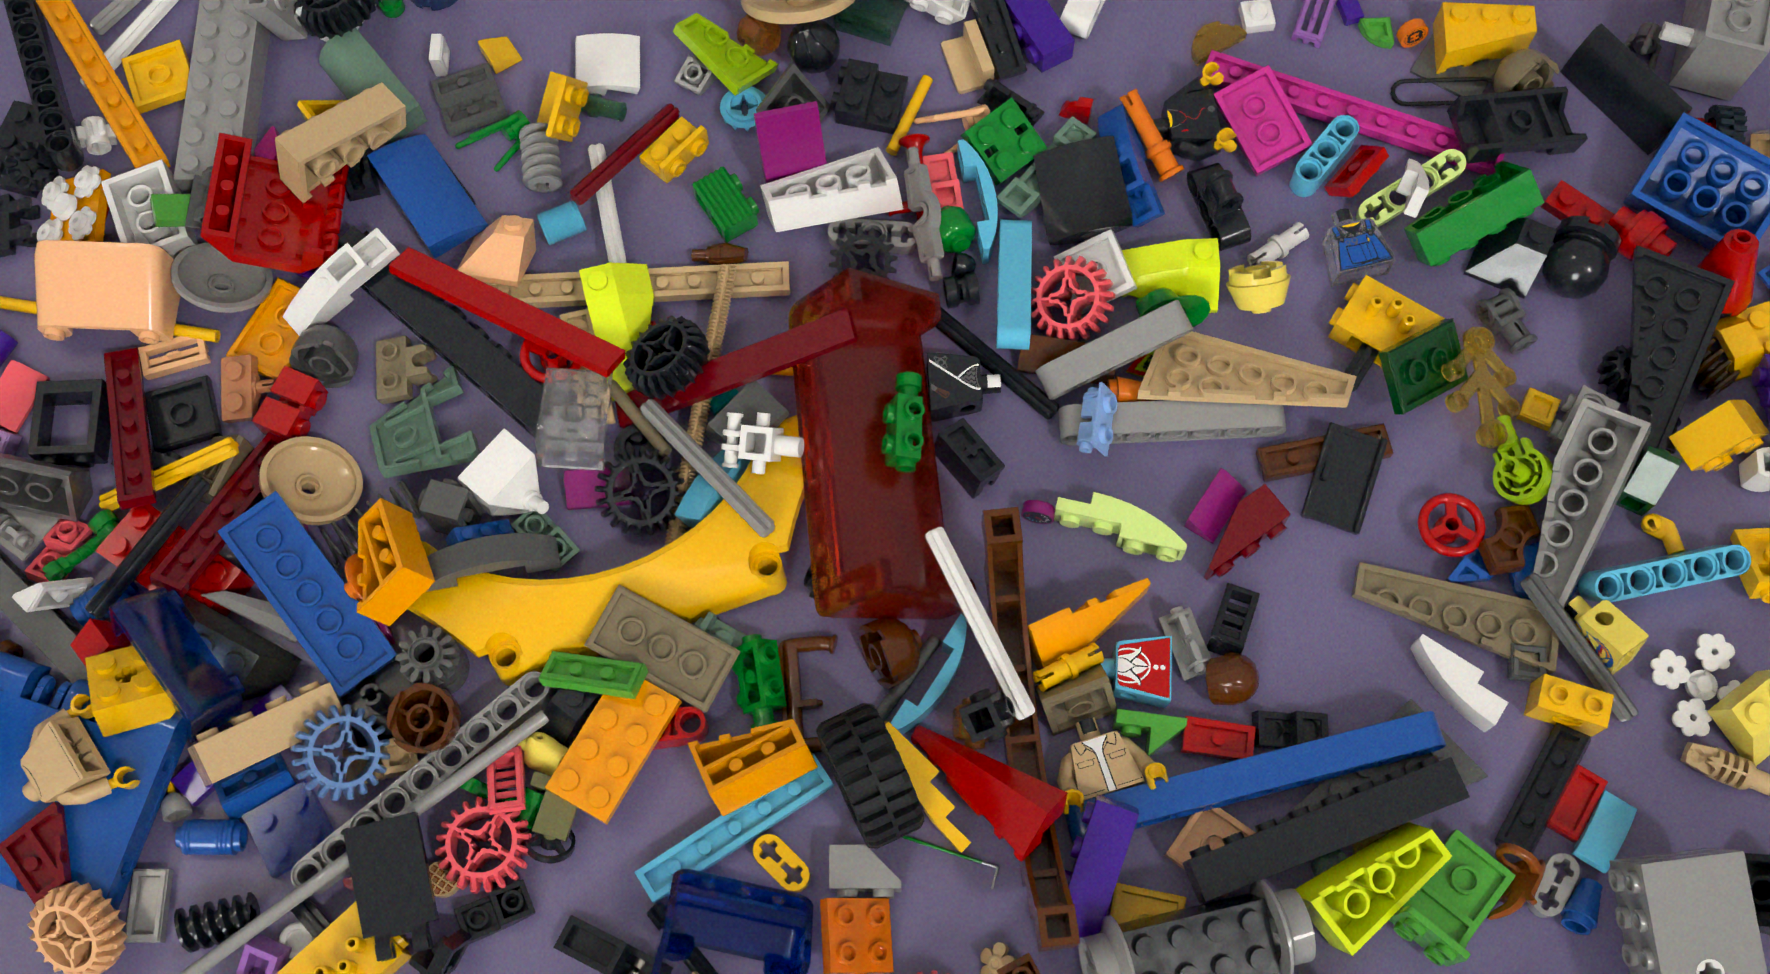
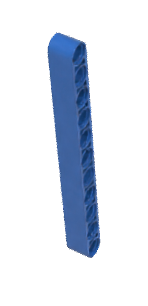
M1427 711L1169 777L1167 783L1164 779L1155 781L1156 789L1153 790L1146 783L1103 794L1102 796L1137 807L1139 816L1134 829L1429 754L1446 747V743L1434 711ZM1096 797L1084 800V810L1087 801L1094 803ZM1069 805V814H1064L1072 843H1074L1076 835L1083 837L1087 824L1081 822L1084 812H1080V808L1077 805Z

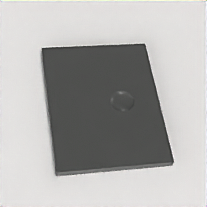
M1433 33L1410 73L1420 78L1488 77L1491 79L1501 60L1485 59L1474 62L1471 66L1463 67L1460 65L1447 68L1444 73L1436 74ZM1435 82L1432 84L1456 96L1482 94L1488 82Z

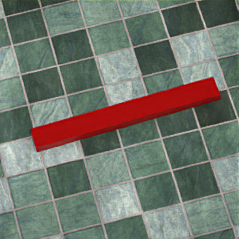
M410 247L389 264V272L606 378L625 359L624 349Z

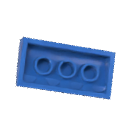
M426 134L393 142L367 155L373 168L434 259L488 227L487 222Z

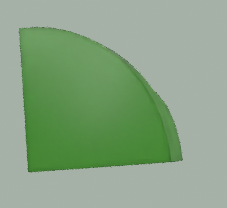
M1390 17L1360 18L1358 28L1367 41L1381 48L1392 49L1394 37Z

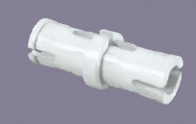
M1296 222L1280 235L1274 234L1268 238L1267 244L1247 255L1249 265L1251 266L1255 262L1257 265H1261V261H1275L1277 258L1283 259L1289 254V250L1309 238L1307 228L1299 231L1304 225L1301 222Z

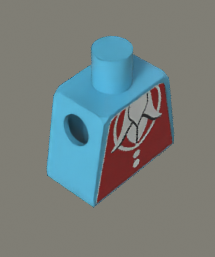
M1172 636L1116 642L1112 658H1104V662L1101 663L1108 678L1112 679L1114 697L1159 708H1167L1171 702Z

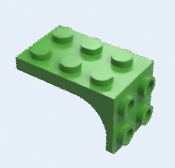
M1458 829L1453 830L1443 843L1452 857L1389 919L1394 924L1393 930L1399 936L1409 942L1414 940L1425 949L1423 954L1430 961L1438 966L1445 965L1446 967L1467 961L1471 955L1465 949L1468 942L1516 877L1514 873Z

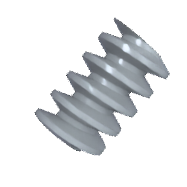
M538 122L525 125L519 132L522 181L525 187L534 192L551 193L558 191L563 186V182L560 179L562 171L559 168L561 160L558 157L560 149L557 146L559 139L547 137L546 130L548 124Z

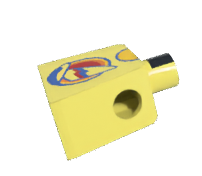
M1579 595L1564 607V610L1577 622L1575 625L1612 675L1634 659L1649 637L1643 629L1608 600H1602L1592 608Z

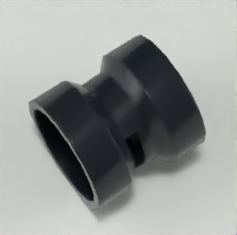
M975 272L965 274L963 278L957 279L954 276L943 277L944 296L948 309L956 308L961 303L969 305L980 304L979 286Z

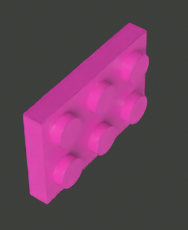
M1269 65L1214 93L1215 103L1228 127L1237 135L1235 140L1256 177L1307 151L1312 146L1311 139Z

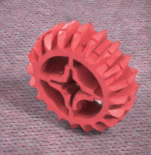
M1066 256L1063 265L1059 259H1054L1053 270L1048 266H1043V271L1046 273L1044 278L1034 276V280L1040 285L1038 288L1031 287V293L1037 296L1031 299V307L1036 308L1031 313V317L1035 320L1040 319L1037 327L1040 330L1046 329L1048 337L1057 335L1059 339L1066 340L1069 337L1072 341H1078L1080 333L1083 339L1088 340L1090 339V329L1100 333L1101 329L1097 325L1100 320L1103 323H1109V318L1104 315V312L1114 311V306L1107 303V301L1115 298L1114 292L1107 291L1113 286V282L1110 279H1104L1107 272L1103 268L1097 270L1098 264L1093 260L1086 263V259L1079 256L1075 262L1071 256ZM1076 275L1089 278L1093 284L1094 292L1080 290L1079 283L1076 281ZM1062 280L1060 290L1052 293L1055 286ZM1072 294H1075L1077 299H1073L1071 305L1066 303L1067 300L1072 298ZM1093 305L1089 313L1081 319L1083 309L1086 306ZM1054 306L1057 309H1063L1064 316L1067 317V324L1056 322L1050 312V307Z
M482 797L476 798L474 808H472L468 801H463L462 807L465 812L459 814L455 809L451 810L450 814L455 819L451 824L448 821L441 823V826L448 831L447 834H438L436 836L438 842L445 844V846L437 848L435 854L438 857H446L438 864L441 870L450 869L447 872L446 879L452 882L458 878L457 887L461 890H464L470 883V891L473 894H478L482 884L487 894L493 891L494 882H497L501 889L505 888L507 883L504 878L508 875L512 880H518L519 876L514 869L516 866L521 869L527 868L528 864L520 858L521 855L529 856L527 853L528 848L523 846V844H525V840L533 838L531 833H523L528 829L529 823L527 820L514 821L521 811L489 815L488 804L485 806ZM492 818L491 822L487 821L479 830L467 829V827L478 820ZM504 822L509 826L512 835L510 851L504 849L499 844L502 834L500 829ZM459 839L469 845V853L466 857L468 862L464 868L461 866L457 854ZM472 839L478 842L489 841L497 851L490 848L480 849ZM496 859L502 861L499 866L490 871L476 872L478 868L482 869L489 860Z

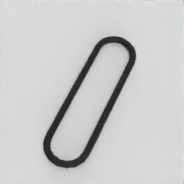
M1488 77L1401 79L1393 84L1390 94L1395 103L1401 106L1452 105L1455 100L1401 101L1397 98L1395 90L1397 86L1404 83L1484 81L1493 86V80Z

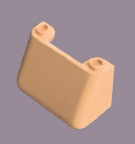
M38 241L34 254L37 329L43 333L45 338L54 341H63L65 337L72 336L74 328L130 330L139 337V341L147 344H158L159 341H172L180 295L175 290L171 281V266L174 259L164 249L145 243Z

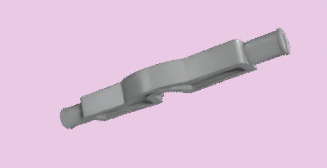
M911 147L905 150L909 167L904 171L908 208L917 213L924 210L923 216L913 225L912 230L918 247L920 262L927 264L929 280L938 281L943 278L939 260L944 257L939 230L941 206L937 196L932 192L927 165L920 163L918 148Z

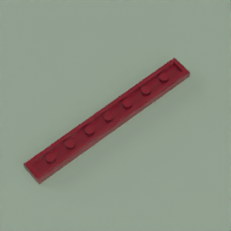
M848 308L839 310L710 360L706 365L702 366L704 373L697 375L694 378L695 383H689L686 386L685 392L678 390L674 398L667 395L663 400L657 397L653 398V400L669 414L856 343L859 340L852 311ZM636 389L626 393L639 409L643 403L650 399ZM615 401L619 426L624 429L634 424Z

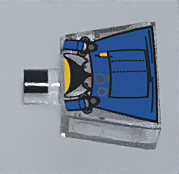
M1348 208L1334 212L1331 217L1335 226L1328 228L1323 239L1330 286L1334 287L1363 280L1365 275L1372 278L1388 274L1396 258L1374 220L1365 218L1354 221Z

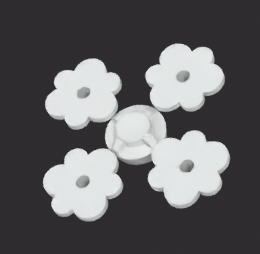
M86 165L77 173L74 179V185L76 186L74 195L66 193L69 189V184L65 182V178L62 176H57L53 182H49L44 187L41 202L47 206V209L52 210L53 215L57 218L54 220L48 219L40 226L37 232L38 241L60 240L63 236V231L61 230L63 221L69 218L68 232L72 235L73 240L81 241L85 235L91 233L97 214L87 206H84L81 211H76L77 198L90 197L93 194V189L100 185L101 177L98 175L100 171L98 167Z
M1702 634L1697 639L1699 648L1695 650L1694 654L1697 659L1702 660L1701 664L1705 670H1696L1690 674L1689 670L1685 668L1686 659L1683 656H1676L1669 649L1660 651L1658 658H1654L1650 662V666L1654 670L1652 672V680L1655 684L1659 686L1666 685L1667 688L1674 690L1679 687V683H1685L1687 693L1693 698L1688 702L1685 700L1679 701L1677 703L1678 711L1672 714L1673 724L1676 727L1682 728L1683 735L1687 737L1694 734L1700 737L1706 736L1710 731L1708 722L1712 720V717L1707 712L1708 710H1705L1703 701L1712 699L1716 693L1720 701L1740 685L1739 681L1732 680L1727 686L1718 689L1717 681L1710 673L1718 668L1727 669L1730 666L1729 659L1735 655L1733 645L1725 642L1722 634H1715L1713 636Z

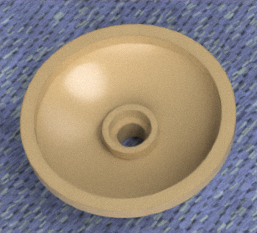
M306 436L282 441L266 454L259 471V486L264 498L277 491L302 524L324 525L342 519L344 515L347 516L356 507L363 490V477L355 459L341 446L326 439ZM303 490H309L312 494H307Z

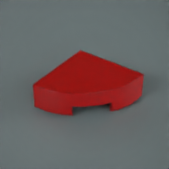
M1079 97L1078 101L1070 102L1067 100L1063 103L1059 116L1067 119L1073 116L1080 122L1088 124L1094 99Z

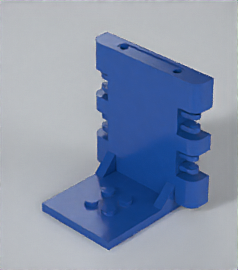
M0 651V843L53 803H44L41 800L38 802L30 801L22 792L23 786L29 779L21 767V759L29 749L34 728L64 708L66 711L70 709V703L74 696L86 694L90 697L88 680L79 679L74 683L66 681L57 689V693L50 705L49 701L56 685L54 677L49 675L51 667ZM90 700L83 704L82 710L91 704ZM176 711L170 719L103 737L95 717L84 719L77 716L111 772L106 776L107 780L113 778L115 771L124 766L135 769L123 776L124 784L133 780H140V784L131 790L117 787L111 790L112 794L90 803L63 805L72 877L70 883L77 881L80 885L89 883L92 890L101 889L102 896L105 899L112 898L111 905L116 910L119 909L132 877L133 869L136 867L196 719L194 716ZM0 853V884L19 891H25Z

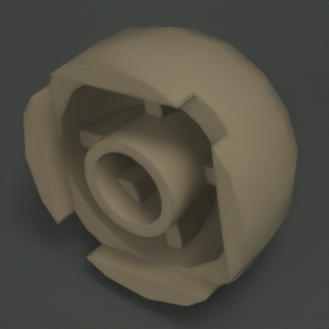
M1521 49L1505 56L1500 61L1493 77V88L1495 93L1553 88L1555 83L1552 81L1554 72L1557 75L1559 74V68L1557 63L1544 53L1536 49Z

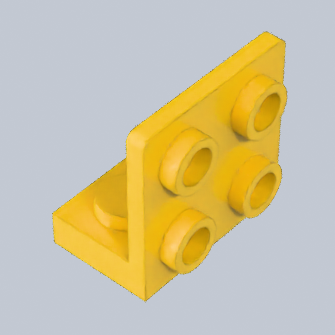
M550 71L536 122L548 124L546 130L547 137L572 142L573 137L577 136L581 124L579 119L580 111L586 105L589 96L587 82Z

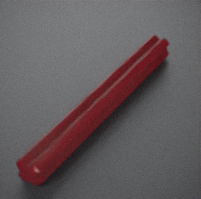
M671 103L666 104L570 190L571 200L578 205H583L678 120L679 109Z

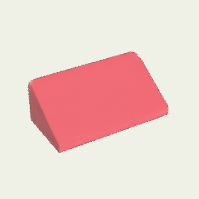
M15 360L9 362L0 377V428L15 434L19 432L34 407L37 382L49 381L50 378Z

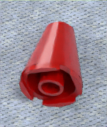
M1734 229L1727 232L1696 266L1735 281L1722 311V314L1732 313L1730 317L1737 316L1745 311L1753 298L1759 241L1754 234L1747 230Z

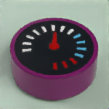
M1027 500L1023 503L1021 516L1030 522L1051 524L1054 522L1055 507L1045 501Z

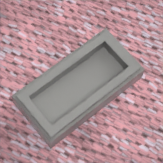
M133 869L125 931L128 937L124 942L165 943L174 870Z

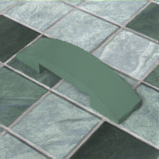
M1072 116L1054 135L1052 144L1045 151L1072 142L1096 138L1097 133ZM1035 163L1019 179L1015 177L997 196V202L1019 218L1027 215L1041 203Z

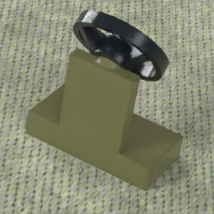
M534 771L530 786L545 794L535 823L527 832L532 835L535 833L539 835L530 840H525V846L528 848V855L534 860L549 864L558 863L566 860L574 852L576 839L571 827L578 808L545 789L552 776ZM569 837L571 840V846L566 851L561 843V840L567 842V839ZM540 845L543 849L555 850L559 855H541L535 852L531 846Z

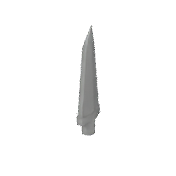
M229 591L201 594L207 599L286 638L287 641L296 643V637L270 602Z

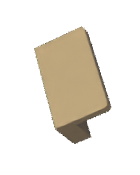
M976 19L964 22L963 36L941 43V49L958 94L983 89L989 78L994 80V66Z

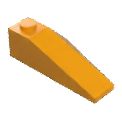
M1145 578L1112 591L1106 596V601L1101 602L1095 597L1087 600L1074 613L1068 607L1028 625L1030 655L1037 670L1058 661V657L1065 653L1071 655L1093 642L1096 643L1147 593L1151 585L1149 579Z

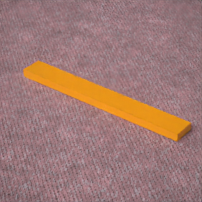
M35 0L134 168L136 169L161 159L168 168L171 167L169 160L72 0Z

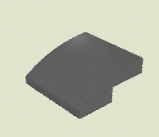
M488 62L431 81L450 137L508 117Z

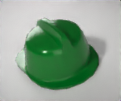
M1168 288L1155 289L1136 300L1139 318L1170 302L1179 300L1192 327L1202 323L1208 317L1210 305L1204 297L1197 295L1179 296Z

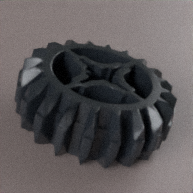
M297 0L294 7L296 9L295 13L298 16L297 19L311 36H317L319 39L327 36L329 39H332L335 35L342 37L348 31L353 32L355 27L363 26L362 22L371 18L370 13L376 10L375 5L378 3V0Z
M671 315L666 321L660 318L654 326L649 324L648 329L644 333L639 332L640 337L636 341L630 342L632 349L625 353L628 359L623 363L626 368L625 374L627 379L638 392L648 396L650 399L657 397L663 400L667 395L674 398L678 390L685 392L686 386L689 383H695L694 378L704 373L702 366L709 362L707 355L710 353V349L708 348L706 335L696 323L685 319L683 316L676 319Z
M640 446L638 457H635L632 447L626 448L628 459L624 460L619 452L615 453L614 459L618 463L616 466L608 461L604 463L605 468L611 471L610 474L598 473L597 478L606 481L605 487H594L595 492H605V498L597 499L595 501L596 505L607 503L609 507L601 512V516L605 518L613 513L615 517L611 520L610 526L616 527L620 521L624 522L621 528V532L627 534L630 526L633 525L635 536H641L642 526H646L648 535H653L654 523H657L661 530H665L667 526L662 519L665 516L669 520H675L676 518L670 512L672 506L677 509L680 503L674 502L675 496L684 497L686 492L682 490L676 491L675 485L683 484L685 481L684 478L673 479L672 474L679 471L677 465L669 469L665 467L671 459L668 455L663 457L660 462L657 461L658 449H653L649 458L646 457L647 450L645 446ZM638 463L654 467L661 473L664 480L648 482L644 479ZM628 466L630 471L629 486L622 491L613 493L616 477ZM637 480L641 486H656L655 489L649 490L648 495L644 494L646 498L643 502L640 501L638 496L629 495L624 497V494L631 493L632 488H636L634 484L637 483ZM667 490L664 505L652 516L650 510L652 496ZM627 500L635 502L642 519H632L618 509L615 503Z

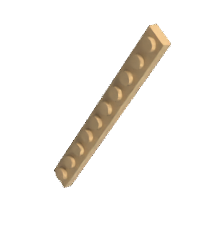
M789 261L733 264L737 266L735 267L737 273H735L736 276L734 277L736 280L733 281L735 284H733L734 287L731 292L733 293L731 295L732 298L790 295ZM720 265L648 268L654 292V302L714 299L715 297L713 296L717 287L716 281L718 280ZM579 272L524 274L518 287L484 282L536 308L587 306Z

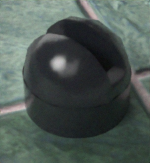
M956 252L952 262V276L963 278L965 274L974 273L976 268L975 259L966 253Z

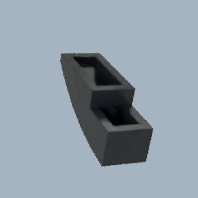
M573 915L569 917L553 947L603 974H671L673 967Z

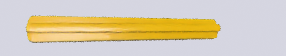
M227 437L154 470L156 492L239 454V443L234 441L232 437ZM116 488L99 496V507L101 509L114 511L120 508L117 502Z

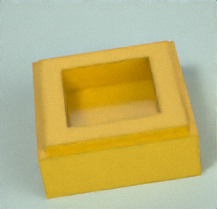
M1530 387L1525 393L1516 419L1548 431L1552 426L1561 400Z

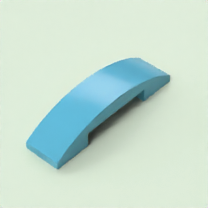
M962 139L958 140L957 159L963 183L976 182L985 220L977 222L976 240L982 264L989 263L996 239L998 219L997 197L992 178L983 160L973 147Z
M959 615L943 640L942 651L950 656L919 705L916 706L905 699L891 721V724L902 735L913 729L932 713L951 687L959 670L965 647L967 620L964 615Z

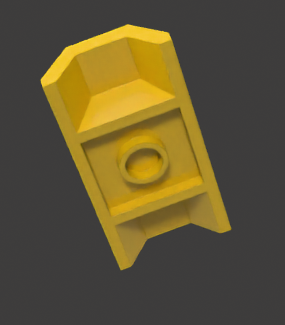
M1770 301L1749 307L1737 316L1719 319L1712 336L1717 337L1728 359L1733 361L1728 367V372L1738 369L1741 371L1735 381L1752 376L1753 369L1759 366L1763 355L1770 354Z

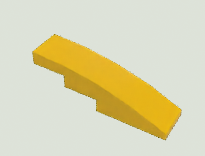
M884 721L909 774L923 811L956 850L962 853L971 842L946 818L955 806L930 782L940 771L889 721Z

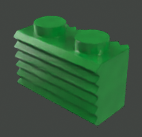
M720 167L719 170L704 176L703 179L693 182L692 188L696 201H698L725 243L758 226L757 214L759 213V208L751 196L745 198L741 192L743 190L742 183L735 173L729 175L725 167Z

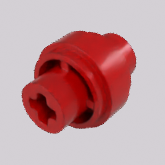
M1623 206L1608 222L1619 233L1621 238L1618 253L1629 261H1633L1634 249L1637 245L1668 257L1678 245V243L1665 235L1669 226L1665 224L1666 220L1654 211L1648 212L1644 209L1636 214L1628 207Z

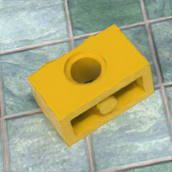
M1544 673L1530 683L1524 716L1553 725L1557 722L1589 736H1594L1608 728L1614 695Z

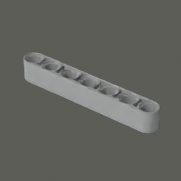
M1170 400L1117 402V411L1113 414V441L1111 444L1274 437L1286 432L1284 406ZM1082 404L1066 405L1059 408L1058 416L1062 444L1077 445L1080 422H1091L1092 418L1083 419L1081 417Z

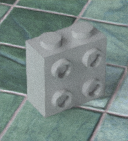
M297 0L244 1L242 10L282 41L307 39L308 31L305 30L304 26L302 27L295 13L294 4Z

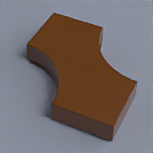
M1529 505L1499 507L1494 513L1496 518V532L1494 536L1482 540L1478 547L1490 576L1520 572L1525 567L1523 549L1526 541L1536 538L1541 533Z

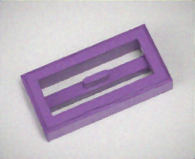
M1304 0L1290 40L1297 41V38L1303 39V44L1308 45L1309 42L1315 43L1314 47L1320 48L1336 0H1329L1318 35L1312 32L1323 0L1316 1L1307 30L1303 31L1300 29L1310 0Z

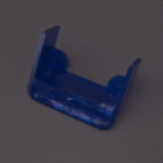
M160 587L123 599L110 606L109 613L113 633L116 637L124 633L187 722L188 739L191 743L197 741V735L214 727L221 726L242 712L243 699L240 694L245 692L243 685L234 674L228 676L181 610L185 605L174 589L168 592L165 587Z
M692 869L678 870L673 874L651 974L660 973L663 958L672 962L688 959L692 954L694 946L764 961V974H807L811 964L813 903L806 896L791 891Z

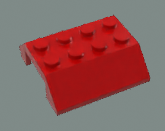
M219 132L200 237L232 262L298 274L324 264L338 250L339 236L337 234L340 233L343 214L340 209H343L346 192L344 185L348 177L349 166L346 164L334 173L335 180L326 187L319 184L311 190L310 193L313 197L302 203L280 179L278 160L252 156L253 139Z

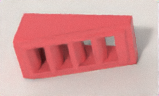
M521 746L512 748L487 767L489 815L526 810L525 763ZM515 768V770L497 772V770ZM516 777V780L497 782L499 779ZM516 787V790L497 793L499 789ZM517 797V800L497 803L499 799Z

